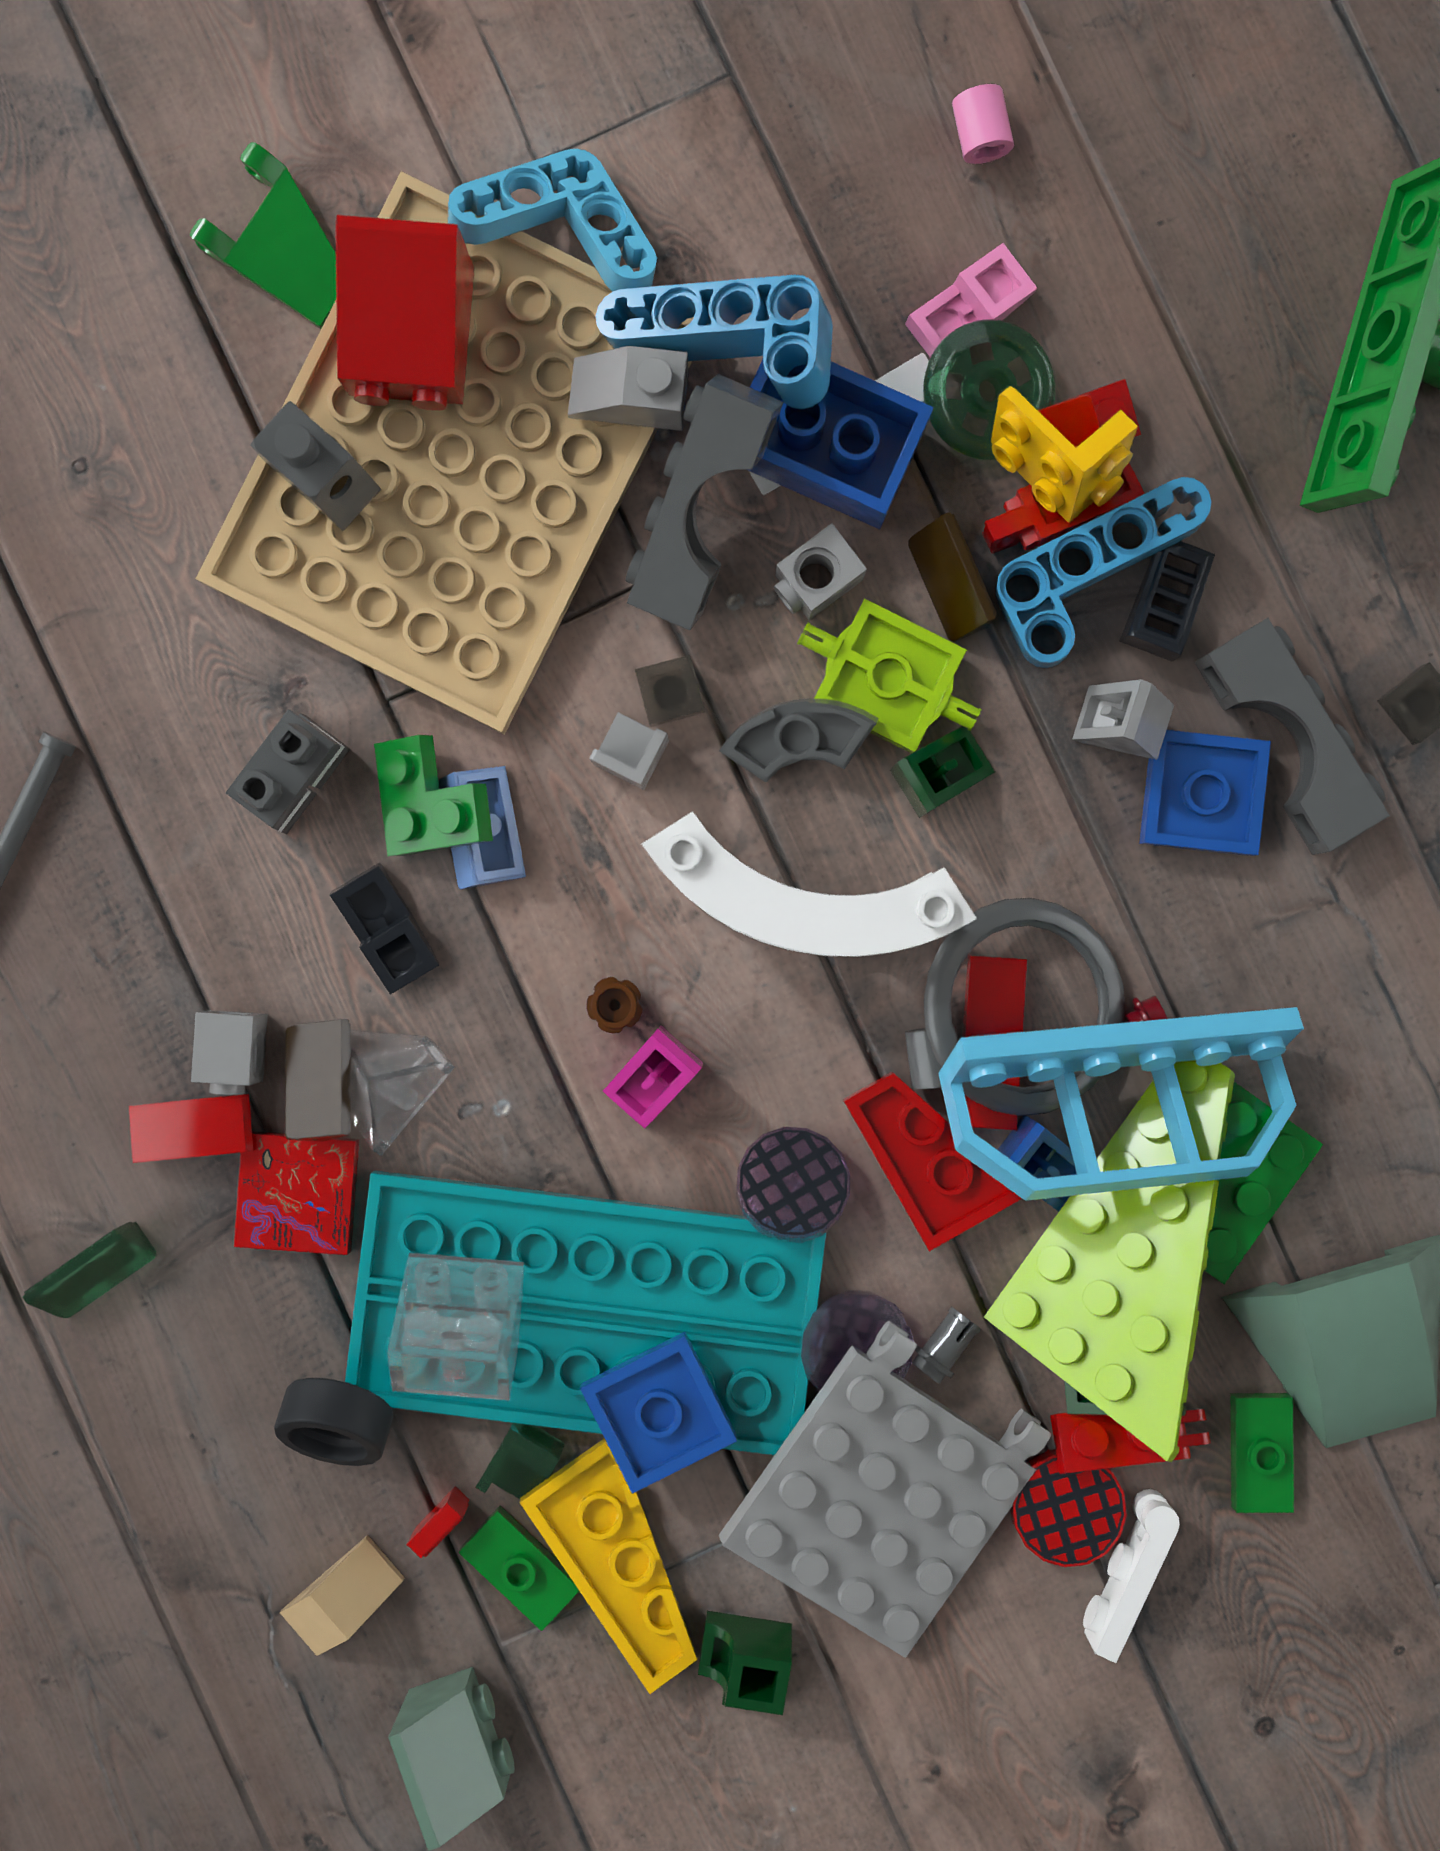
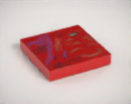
M252 1131L253 1151L240 1153L234 1247L348 1255L351 1253L359 1139L335 1138L327 1141H296L286 1139L285 1134Z

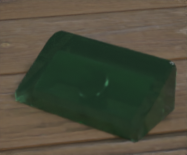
M130 1221L113 1229L27 1289L22 1298L28 1305L59 1318L66 1319L72 1317L155 1259L157 1256L156 1250L138 1224Z

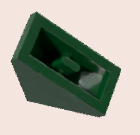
M963 726L904 757L890 769L919 818L995 773L971 731Z

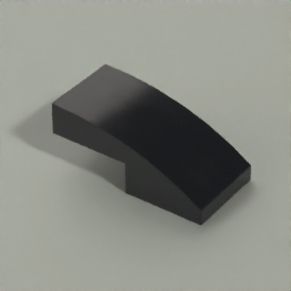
M380 862L331 891L330 897L361 942L360 950L390 995L439 966V961L426 937Z

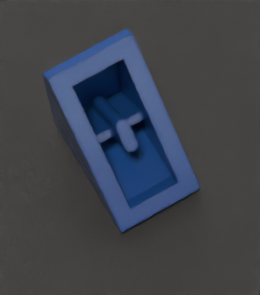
M1023 1116L1017 1123V1130H1012L997 1149L1037 1179L1077 1174L1071 1149L1045 1127L1028 1116ZM1070 1196L1042 1200L1059 1212Z

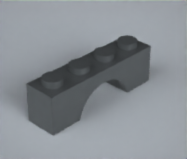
M720 374L708 381L704 388L698 385L695 387L684 413V420L691 422L685 443L682 444L678 441L675 443L664 469V475L672 478L665 498L659 496L655 498L646 518L644 529L652 532L646 551L637 550L626 575L625 581L633 584L627 604L687 630H691L700 619L722 564L707 549L698 531L696 505L699 493L706 480L718 473L739 469L752 470L763 458L784 402Z
M1266 618L1194 663L1223 710L1250 708L1263 711L1279 720L1291 733L1299 752L1300 772L1296 787L1283 808L1311 854L1328 853L1390 816L1383 805V802L1386 800L1385 794L1378 781L1371 774L1363 773L1352 755L1355 753V745L1348 732L1341 725L1333 724L1322 706L1325 704V697L1318 683L1311 676H1304L1292 657L1295 654L1294 645L1287 633L1279 626L1274 627L1269 618Z

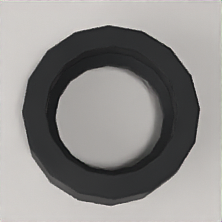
M305 1378L295 1380L287 1387L274 1430L276 1437L285 1446L302 1455L338 1465H369L382 1458L393 1420V1409L383 1398L359 1386L328 1378Z

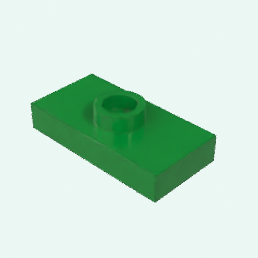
M1230 1393L1231 1507L1236 1513H1294L1293 1397L1288 1393Z
M500 1505L461 1546L458 1552L541 1631L579 1592L559 1560Z

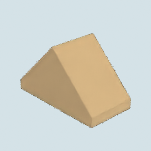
M367 1535L287 1604L280 1614L318 1656L347 1641L403 1582L405 1577Z

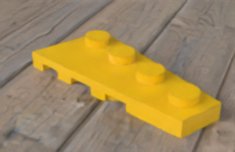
M603 1438L520 1497V1504L648 1693L651 1694L697 1661V1655L638 1493L632 1494L605 1438Z

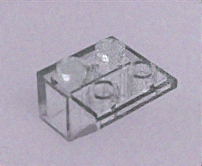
M409 1253L387 1351L392 1391L510 1401L518 1351L524 1262Z

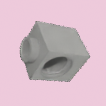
M831 523L776 565L775 577L779 582L774 585V589L791 613L795 614L801 610L810 621L862 582L867 568L833 523ZM810 564L823 565L830 572L832 581L826 587L820 589L810 588L801 580V570Z
M216 1010L196 1012L191 1082L210 1083L209 1093L224 1095L245 1094V1085L249 1086L263 1082L268 1014Z

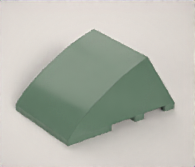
M1440 1235L1384 1250L1386 1255L1384 1257L1286 1285L1272 1282L1221 1297L1245 1329L1255 1348L1276 1374L1286 1393L1293 1397V1403L1325 1448L1436 1417L1440 1325Z

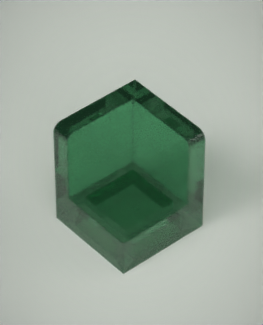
M511 1423L483 1470L475 1488L486 1493L491 1483L520 1499V1497L543 1482L545 1478L548 1479L560 1460L565 1443L535 1425Z

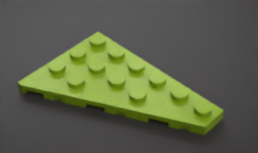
M1195 1060L1174 1063V1068L1200 1160L1220 1159L1222 1142H1225L1228 1125L1226 1115L1228 1104L1232 1098L1235 1074L1222 1063L1199 1066ZM1154 1080L1098 1156L1097 1163L1100 1172L1177 1164ZM1218 1180L1070 1196L984 1316L995 1327L1168 1462H1172L1179 1453L1177 1444L1183 1403H1186L1189 1386L1187 1377L1189 1363L1193 1360L1200 1313L1198 1311L1203 1270H1206L1209 1252L1207 1243L1209 1231L1213 1225L1219 1185Z

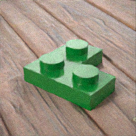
M414 735L374 744L387 857L406 856L493 841L486 784L471 783L439 789L433 735Z

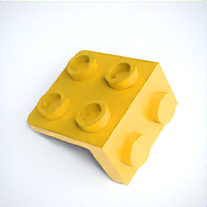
M1009 386L999 394L991 437L992 452L1003 468L1011 473L1017 471L1032 486L1035 498L1046 510L1053 513L1057 511L1070 523L1093 502L1097 506H1102L1120 489L1124 482L1121 478L1122 471L1133 456L1130 448L1138 426L1120 410L1075 448L1015 388Z

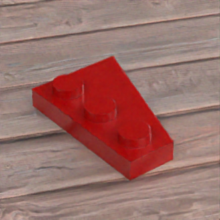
M893 1072L843 1099L929 1252L1022 1199L957 1152L954 1146L950 1123Z

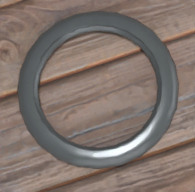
M1032 897L1004 899L979 908L974 912L976 920L950 933L943 941L928 972L924 994L925 1029L933 1054L941 1067L958 1043L952 1024L951 997L954 980L965 958L977 944L991 934L1010 927L1032 926L1049 930L1066 939L1080 952L1092 972L1098 995L1099 1012L1096 1025L1124 1023L1125 1019L1124 985L1114 956L1100 934L1081 916L1054 902ZM1085 1071L1074 1072L1080 1096L1089 1091L1101 1076H1087ZM1054 1081L1040 1086L1018 1087L1000 1083L982 1088L972 1086L971 1082H962L964 1094L967 1097L996 1112L1026 1116L1047 1114L1060 1108Z

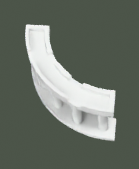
M693 811L642 843L659 869L687 898L707 914L739 933L760 942L791 951L824 956H865L890 953L919 946L948 935L977 919L945 868L933 874L930 872L910 884L880 893L855 896L827 895L783 885L746 866L712 837Z

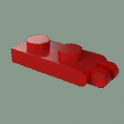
M1205 1409L1187 1410L1185 1416L1181 1417L1177 1444L1179 1453L1173 1461L1191 1459L1189 1449L1191 1446L1211 1444L1209 1432L1186 1433L1185 1423L1207 1420ZM1067 1412L1050 1415L1060 1474L1166 1462L1165 1459L1109 1415L1067 1414Z

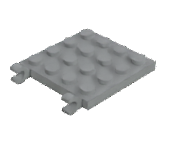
M887 1321L866 1354L853 1345L850 1347L718 1536L722 1546L906 1658L1011 1509L1016 1497L1036 1471L1027 1458L1038 1454L1046 1446L1051 1433L1040 1425L1041 1421L1021 1408L1012 1418L1005 1434L998 1441L894 1373V1369L901 1367L908 1361L917 1344L907 1337L909 1334L891 1321Z

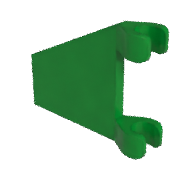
M251 142L241 154L240 159L245 165L248 174L271 187L270 192L236 242L205 218H200L195 223L190 236L204 253L226 264L322 329L336 301V253L287 167L259 144Z

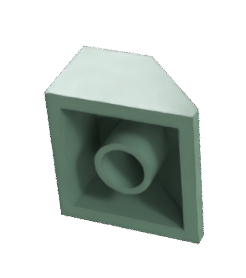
M473 1667L409 1689L388 1736L428 1851L441 1847L504 1800L510 1774L514 1773L515 1770L510 1745L506 1738L498 1739L492 1719L495 1718V1705L491 1691L486 1683L479 1685Z

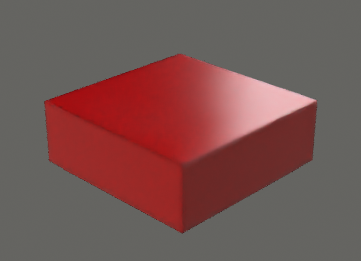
M455 1486L416 1526L406 1545L420 1558L423 1556L426 1558L462 1521L470 1499Z

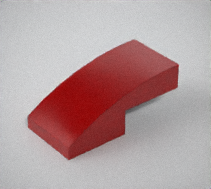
M249 1094L129 1106L133 1163L253 1151Z

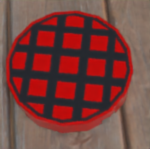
M1056 1449L1048 1450L1031 1459L1029 1462L1036 1471L1018 1494L1011 1507L1012 1522L1025 1547L1041 1560L1062 1567L1088 1565L1105 1556L1121 1537L1127 1517L1125 1493L1112 1470L1108 1468L1060 1474Z

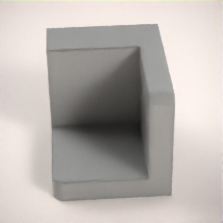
M618 712L599 750L594 748L589 759L593 765L644 790L669 742V737L666 732L658 728L654 731Z

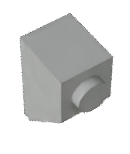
M625 346L574 358L568 417L572 419L683 431L689 378L687 352Z

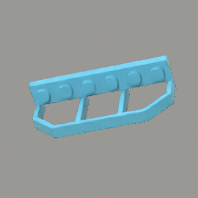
M1298 1008L960 1038L938 1073L955 1150L1025 1201L1247 1177L1260 1166L1297 1106L1281 1054L1286 1051L1285 1047L1304 1029ZM1250 1055L1252 1060L1258 1062L1272 1108V1114L1244 1157L1201 1161L1174 1063L1195 1060L1199 1066H1210L1224 1062L1232 1056ZM1140 1065L1143 1071H1151L1177 1164L1100 1172L1074 1072L1085 1071L1087 1076L1097 1077L1113 1073L1120 1067ZM1028 1076L1032 1082L1053 1080L1077 1174L1037 1179L974 1134L962 1082H971L972 1086L982 1088L1000 1084L1007 1078Z

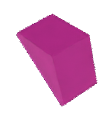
M660 1026L602 1092L645 1129L700 1071L703 1062L663 1026Z

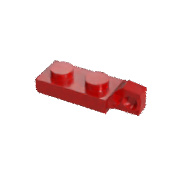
M1130 463L1122 471L1121 478L1124 482L1115 495L1102 506H1097L1093 502L1070 523L1057 511L1053 513L1046 510L1035 498L1031 485L1018 489L1016 496L1004 503L1003 507L1006 513L991 518L984 523L985 528L982 535L991 554L1015 546L1019 542H1021L1025 551L1036 546L1040 547L1144 495L1145 492Z

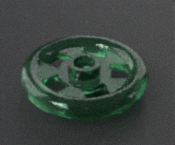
M977 320L964 324L949 333L931 355L923 381L924 403L934 407L929 421L936 433L948 446L963 455L980 460H996L992 452L991 437L999 394L1011 386L1036 410L1053 405L1055 402V376L1047 353L1040 343L1026 330L1002 320ZM991 343L994 360L982 361L973 365L969 348L978 344ZM1017 357L1024 361L1031 376V379L1021 386L1017 385L1013 372L1007 367L1008 363ZM948 373L963 376L960 388L961 400L946 398ZM982 381H988L994 386L995 397L992 401H986L981 397L979 388ZM967 412L976 418L988 421L983 436L973 434L962 427Z

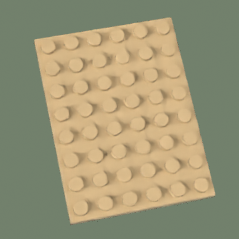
M401 171L378 218L448 223L449 195ZM522 231L484 244L473 245L465 243L475 269L463 405L447 404L445 410L431 411L413 406L410 400L389 399V404L386 406H370L356 402L354 396H349L337 379V314L335 301L283 406L292 401L348 451L378 484L381 490L348 527L342 531L258 455L196 577V580L504 735L659 429L568 417L574 358L613 349L596 324L597 308L603 298L612 291L606 286L595 267ZM693 318L686 319L680 324L678 329L690 324ZM688 361V368L690 367L692 361ZM348 475L341 477L333 485L330 496L337 494L345 486Z

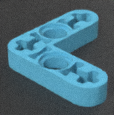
M568 149L461 184L454 188L449 195L448 224H458L465 243L473 245L488 243L565 216L602 280L612 292L627 288L651 287L653 285L657 262L656 253L601 162L595 155L586 150ZM525 188L536 192L541 199L534 204L527 205L515 201L510 194L517 189ZM595 215H605L612 218L618 226L610 231H601L592 227L588 219ZM623 246L622 257L627 265L619 267L621 260L620 248ZM640 267L639 271L634 272L632 270L633 268Z

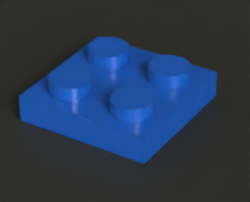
M1166 730L1158 759L1148 758L1139 844L1245 856L1259 855L1271 741Z
M686 1332L581 1384L580 1390L632 1494L737 1442V1434Z

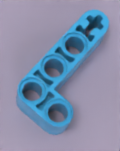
M783 275L620 289L604 297L597 308V327L613 349L635 346L687 352L688 361L763 356L764 370L784 403L792 408L805 409L813 407L823 399L828 391L831 369L832 318L817 286L806 276ZM809 309L802 318L790 320L799 310ZM751 313L747 320L740 324L733 325L737 318L744 314ZM693 318L690 324L678 329L680 324L686 319ZM807 365L805 370L798 376L787 378L789 372L796 366Z
M1188 477L1171 480L1012 560L1003 567L998 576L995 595L1023 656L1029 663L1041 668L1057 666L1065 660L1072 649L1075 631L1061 600L1189 537L1198 530L1211 508V497L1203 483ZM1174 497H1176L1180 504L1190 501L1193 509L1187 516V521L1182 514H1176L1164 520L1157 530L1155 518L1168 511L1174 502ZM1123 522L1136 525L1142 533V544L1133 549H1124L1118 546L1112 536L1113 527ZM1071 548L1080 549L1089 557L1090 570L1079 576L1069 575L1060 567L1059 555ZM1016 575H1028L1037 583V596L1028 602L1013 600L1008 595L1005 587L1008 580ZM1040 626H1053L1059 630L1063 638L1062 649L1049 655L1042 654L1034 648L1031 634Z

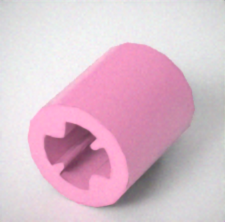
M996 84L975 86L963 91L953 99L952 107L963 159L966 163L982 164L991 162L1005 156L1013 149L1014 141L1001 86Z

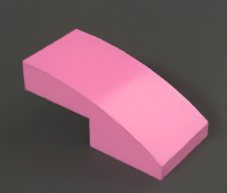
M1002 243L959 273L953 285L911 313L905 325L939 369L1017 309L1035 293L1037 287L1005 244Z

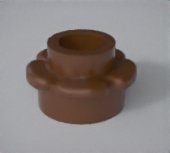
M615 977L604 978L596 983L594 994L590 995L587 999L586 1009L589 1017L592 1020H596L598 1027L608 1033H620L626 1026L633 1027L639 1021L643 1010L639 1004L641 993L637 986L629 980L618 981ZM616 999L620 1002L618 1010L610 1008L611 1000Z

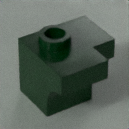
M707 1610L698 1675L708 1677L722 1686V1705H725V1707L783 1715L792 1665V1623Z

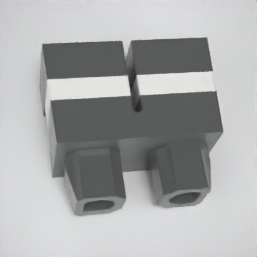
M288 709L226 791V794L271 828L287 834L317 795L308 786L321 789L350 751V748L308 716L301 713L297 715Z

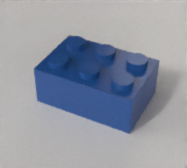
M762 359L750 388L784 402L764 370ZM831 361L830 383L823 399L813 407L805 409L792 408L783 403L763 458L752 470H746L880 530L925 432L934 407ZM807 365L796 366L789 372L787 378L798 376L805 370Z

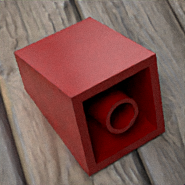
M336 215L337 379L348 395L354 396L356 402L370 406H386L389 404V399L410 400L413 406L431 411L445 410L447 404L463 405L475 268L458 224Z

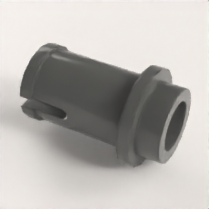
M952 1306L948 1310L949 1313L923 1348L918 1345L916 1346L915 1351L918 1355L912 1361L917 1368L938 1384L941 1383L945 1376L952 1378L954 1373L950 1369L975 1335L979 1334L982 1330Z

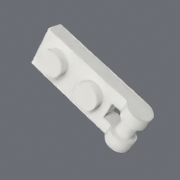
M1153 1489L1142 1490L1135 1496L1132 1507L1137 1520L1126 1543H1119L1114 1549L1108 1564L1107 1572L1110 1576L1101 1596L1095 1595L1091 1599L1083 1619V1626L1086 1628L1084 1633L1095 1654L1114 1663L1118 1661L1180 1525L1179 1517L1174 1509L1168 1504L1162 1494Z

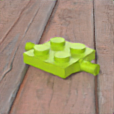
M865 598L852 624L838 638L807 622L797 642L798 645H802L828 658L826 661L825 677L814 699L840 701L869 712L879 718L870 733L911 754L917 750L927 728L940 715L971 731L982 710L951 695L954 674L967 651L966 649Z

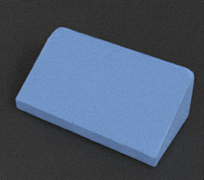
M506 767L453 772L440 778V789L471 783L486 784L493 841L451 848L459 889L526 877Z

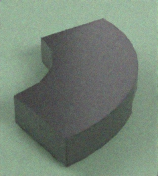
M811 698L792 700L764 709L749 718L730 735L719 751L764 782H767L782 767L800 760H824L845 769L879 718L863 709L840 701Z

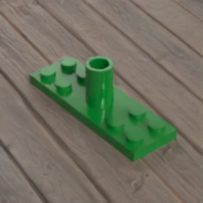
M1440 157L1392 181L1299 505L1316 513L1388 497L1390 488L1394 485L1399 474L1400 465L1398 460L1406 433L1415 418V401L1420 384L1423 382L1440 390Z

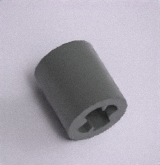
M926 1029L905 1031L912 1089L940 1088L941 1083L938 1073L942 1067L933 1054Z

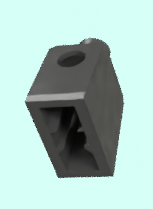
M289 401L282 407L251 443V447L268 465L342 531L348 527L381 490L356 459L292 401ZM348 475L345 486L337 494L330 496L333 485L341 477Z

